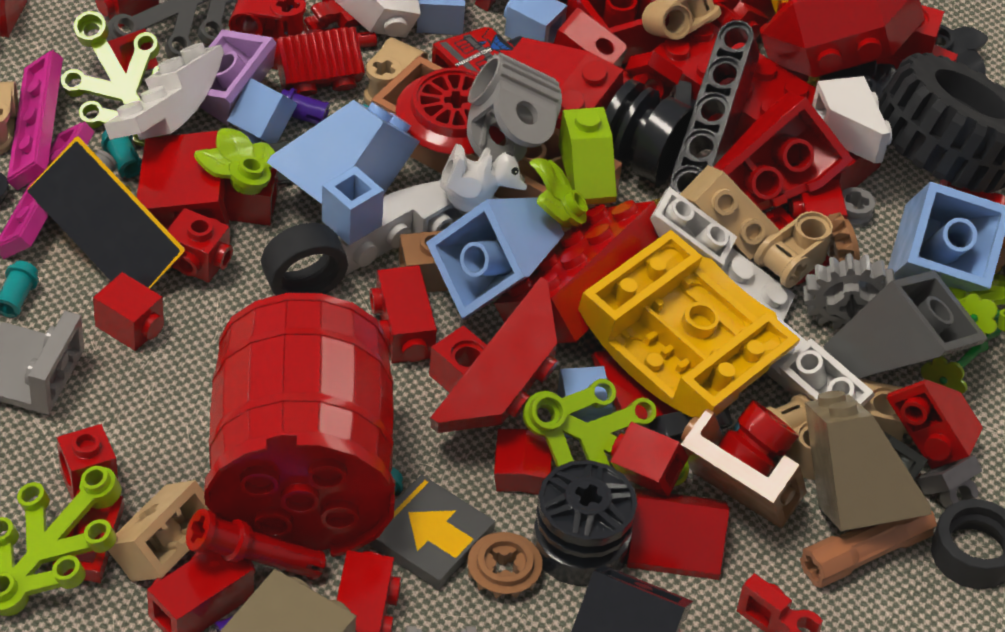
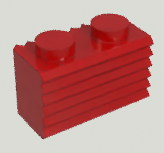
M356 27L277 38L275 60L277 62L281 90L290 91L291 88L297 89V94L303 96L316 94L318 92L317 88L332 86L333 91H346L357 86L356 82H360L365 74Z

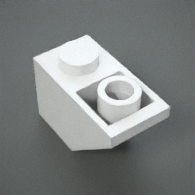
M865 77L818 81L812 106L847 151L868 161L882 163L886 147L892 141V129L889 121L884 120L879 110L878 97L875 92H871Z

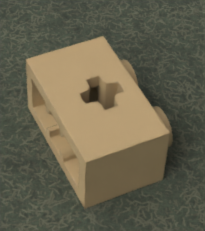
M707 165L680 193L681 196L736 235L737 239L732 248L748 260L754 257L758 247L768 236L779 231L774 223L724 171Z
M196 480L165 485L116 533V542L108 551L131 582L162 578L189 551L186 545V531L189 521L199 509L209 510L205 505L203 489Z

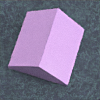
M221 30L209 47L222 45L224 54L213 85L199 107L228 126L230 123L227 119L249 79L252 78L261 83L273 67L277 45L273 37Z

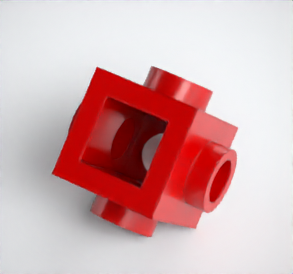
M184 208L167 229L185 249V252L174 262L171 268L179 270L184 275L193 276L209 283L219 269L224 270L228 266L232 258L233 246L230 245V226L221 223L217 219L209 218Z

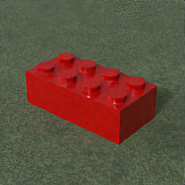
M629 200L618 206L606 207L605 204H599L590 208L586 212L587 220L583 225L564 232V236L559 240L558 244L548 253L532 274L505 292L494 303L504 323L538 279L542 277L548 281L557 343L576 342L590 329L578 310L583 292L659 238L650 220L657 207L655 202L635 203L633 200Z

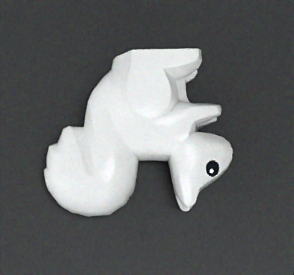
M455 144L442 171L440 187L445 190L453 206L465 214L486 199H499L494 196L499 186L526 190L525 178L520 174L519 164L513 154L504 152L492 163L491 150L486 147L478 161H472L466 158L463 146Z

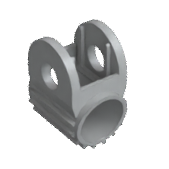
M501 52L498 55L494 53L491 59L488 58L487 63L481 67L468 94V102L471 103L467 121V136L474 152L480 157L483 150L488 147L491 150L492 163L504 152H510L519 162L525 156L528 147L540 146L550 139L554 133L562 104L560 82ZM490 126H495L504 133L506 138L504 146L496 144L491 139L489 134Z

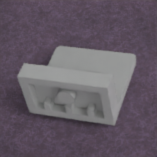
M64 310L56 327L50 326L46 334L6 322L0 323L1 402L47 415L50 414L84 351L81 315Z

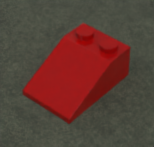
M522 37L508 55L560 82L562 104L555 128L559 130L561 128L563 110L604 107L606 111L614 95L623 85V69L586 50Z

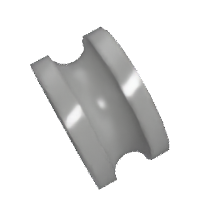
M850 187L843 190L842 194L848 214L847 219L852 227L858 228L868 225L875 208L876 201L874 196L869 191L858 187Z

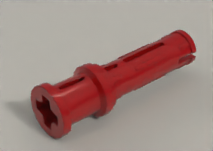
M204 508L199 509L192 516L187 527L186 545L189 550L198 553L204 550L219 553L224 560L232 563L247 559L305 576L311 580L318 579L322 574L320 571L312 569V565L325 568L326 557L321 550H313L254 532L251 526L243 520L226 521L215 517L212 511Z

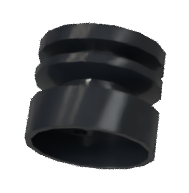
M634 79L628 80L616 92L605 111L613 136L614 159L620 161L622 167L632 162L633 173L656 184H663L673 174L694 107L670 96L660 102L658 90L651 87L646 89L645 84Z
M591 460L571 461L554 468L543 480L538 495L537 518L534 524L532 543L541 554L542 569L546 573L563 583L575 586H588L593 571L600 566L605 565L618 571L624 567L637 509L635 490L624 474L607 464Z

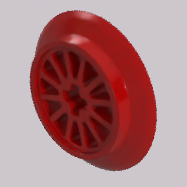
M443 68L415 79L403 89L397 99L396 115L411 125L407 133L420 141L419 145L436 152L451 154L455 144H460L463 146L465 154L475 153L468 140L467 121L471 103L468 102V94L478 72L465 68ZM490 126V137L496 144H499L505 139V135L499 128Z

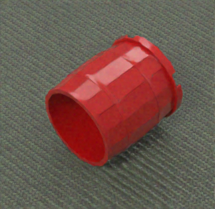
M284 293L257 300L230 318L219 337L217 364L212 378L209 437L211 470L205 477L204 499L205 505L214 513L215 517L230 522L235 519L243 520L251 526L254 532L313 550L330 549L331 557L344 555L347 553V550L356 551L380 537L394 518L395 480L391 475L394 447V383L389 362V339L375 317L353 302L323 293Z

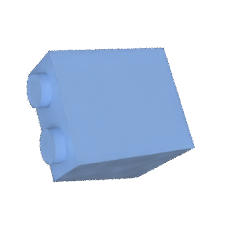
M352 100L275 152L267 163L322 204V185L354 166H357L378 184L385 194L420 141L407 133L411 125L394 113H389L374 102H371L369 107H366Z
M930 181L905 205L887 269H893L895 280L935 270L947 287L962 289L966 292L989 290L1005 237V205Z
M538 197L486 199L426 242L462 319L469 318L528 278L564 236L560 224L537 204Z

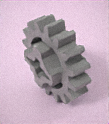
M848 253L845 256V260L840 262L835 257H830L829 266L825 267L817 264L814 266L815 275H806V286H803L804 303L807 305L809 316L817 315L819 324L830 320L832 321V329H838L842 324L846 325L886 285L895 280L893 269H885L883 260H878L873 264L870 263V258L867 254L862 256L860 260H855L852 254Z

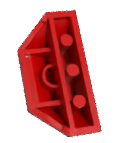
M789 0L772 17L769 23H765L759 29L768 59L781 67L814 78L893 56L925 18L920 0Z
M542 277L538 279L430 417L431 428L434 431L443 433L502 425L509 415L516 418L523 411L524 404L531 397L527 394V391L534 382L539 380L543 383L557 366L558 360L554 358L557 349V337L548 281Z

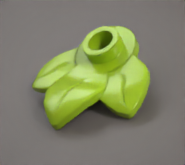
M222 128L216 136L217 148L198 150L194 153L196 161L208 173L215 177L230 179L232 187L242 194H258L269 184L271 178L270 170L273 167L267 161L275 151L265 142L252 144L248 136L241 131Z
M542 158L531 160L529 164L540 175L547 189L538 196L537 204L564 228L568 229L572 226L579 227L583 225L587 220V203L577 190H572L570 182L562 169L550 159L548 161Z

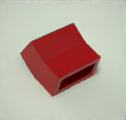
M498 429L494 467L497 492L521 491L539 495L543 480L551 473L552 454L545 437L535 435L528 429Z

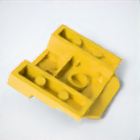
M669 230L584 291L578 307L585 322L602 346L630 376L661 401L690 417L700 418L706 409L711 410L717 416L737 400L740 392L765 374L771 365L797 346L800 338L777 320V315L774 311L751 297L713 259L699 254L672 230Z

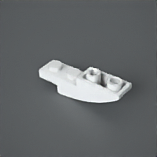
M203 43L193 44L180 50L182 57H173L159 63V71L145 79L149 90L140 94L142 100L133 101L117 108L118 115L104 124L109 139L137 134L139 140L171 134L182 126L196 112L213 85L224 54L222 45L205 48Z
M441 180L415 185L385 195L383 198L381 227L351 245H348L338 236L349 265L345 275L360 267L368 266L375 258L393 248H398L400 234L443 231L464 216L465 213L455 208L450 202L445 190L440 187Z
M668 187L650 218L659 238L669 230H672L699 254L713 259L740 288L750 296L754 295L784 321L796 294L732 247L737 239L736 235L671 187Z
M751 295V297H753L755 300L763 304L754 295ZM777 316V320L800 338L797 346L771 365L766 372L774 381L792 395L796 396L801 393L806 395L811 401L818 400V395L824 392L843 391L845 395L849 394L859 404L864 406L875 396L868 386L813 339L810 338L806 341Z

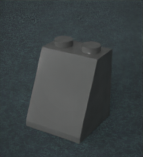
M934 270L891 281L823 347L857 378H862L983 344L988 338Z

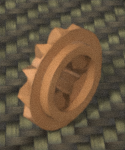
M839 212L830 214L828 218L832 222L833 229L828 247L829 257H835L840 262L845 260L846 254L851 253L853 259L860 260L857 238L850 221L844 219L843 215Z
M497 532L488 534L480 538L472 546L468 554V577L476 581L479 591L487 589L493 592L496 599L502 594H511L517 599L522 591H532L536 581L541 577L542 557L539 550L527 538L515 533ZM497 562L502 565L513 562L512 573L506 569L500 573H495Z

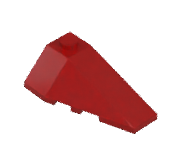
M788 92L750 126L715 164L714 168L724 171L754 204L763 211L772 206L778 207L787 203L788 199L804 192H812L823 187L854 159L808 99L804 96Z

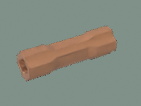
M931 510L932 515L856 528L840 536H830L803 549V556L800 558L802 569L814 586L823 588L850 575L854 569L898 548H908L933 536L934 528L937 526L934 513Z

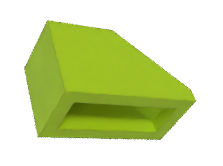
M604 107L563 110L558 146L572 190H577L584 197L587 205L616 202L613 136Z

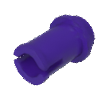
M291 88L290 91L285 89L281 91V94L297 103L291 117L316 125L328 117L329 102H322L297 94V89Z

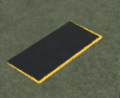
M78 136L70 142L27 190L110 281L123 272L150 289L185 252L184 247Z

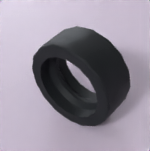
M304 223L285 229L268 243L261 257L263 272L275 295L284 293L327 294L343 280L349 266L346 253L337 234L329 226L319 223ZM323 254L318 261L307 268L286 272L292 264L302 258Z
M968 499L960 500L945 509L939 517L932 537L931 553L935 565L947 578L961 586L974 589L994 588L1005 582V509L990 501ZM960 529L983 531L1000 544L1003 555L992 559L972 557L959 549L953 542L951 534Z

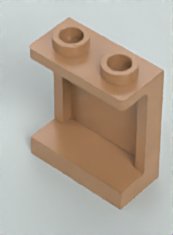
M706 409L700 418L693 417L686 425L681 436V440H683L681 445L689 457L687 461L692 473L782 529L807 493L800 465L784 455L771 475L766 477L717 446L723 439V435L714 412Z

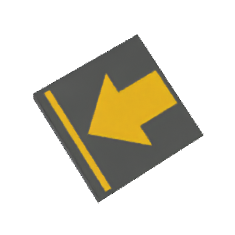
M421 474L395 501L394 518L380 537L368 544L384 555L394 557L396 563L439 590L468 559L472 546L480 538L494 531L495 520Z

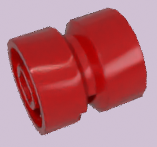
M752 400L737 419L740 429L738 431L729 430L717 446L768 477L776 467L773 458L776 455H786L800 436L778 416L760 403Z

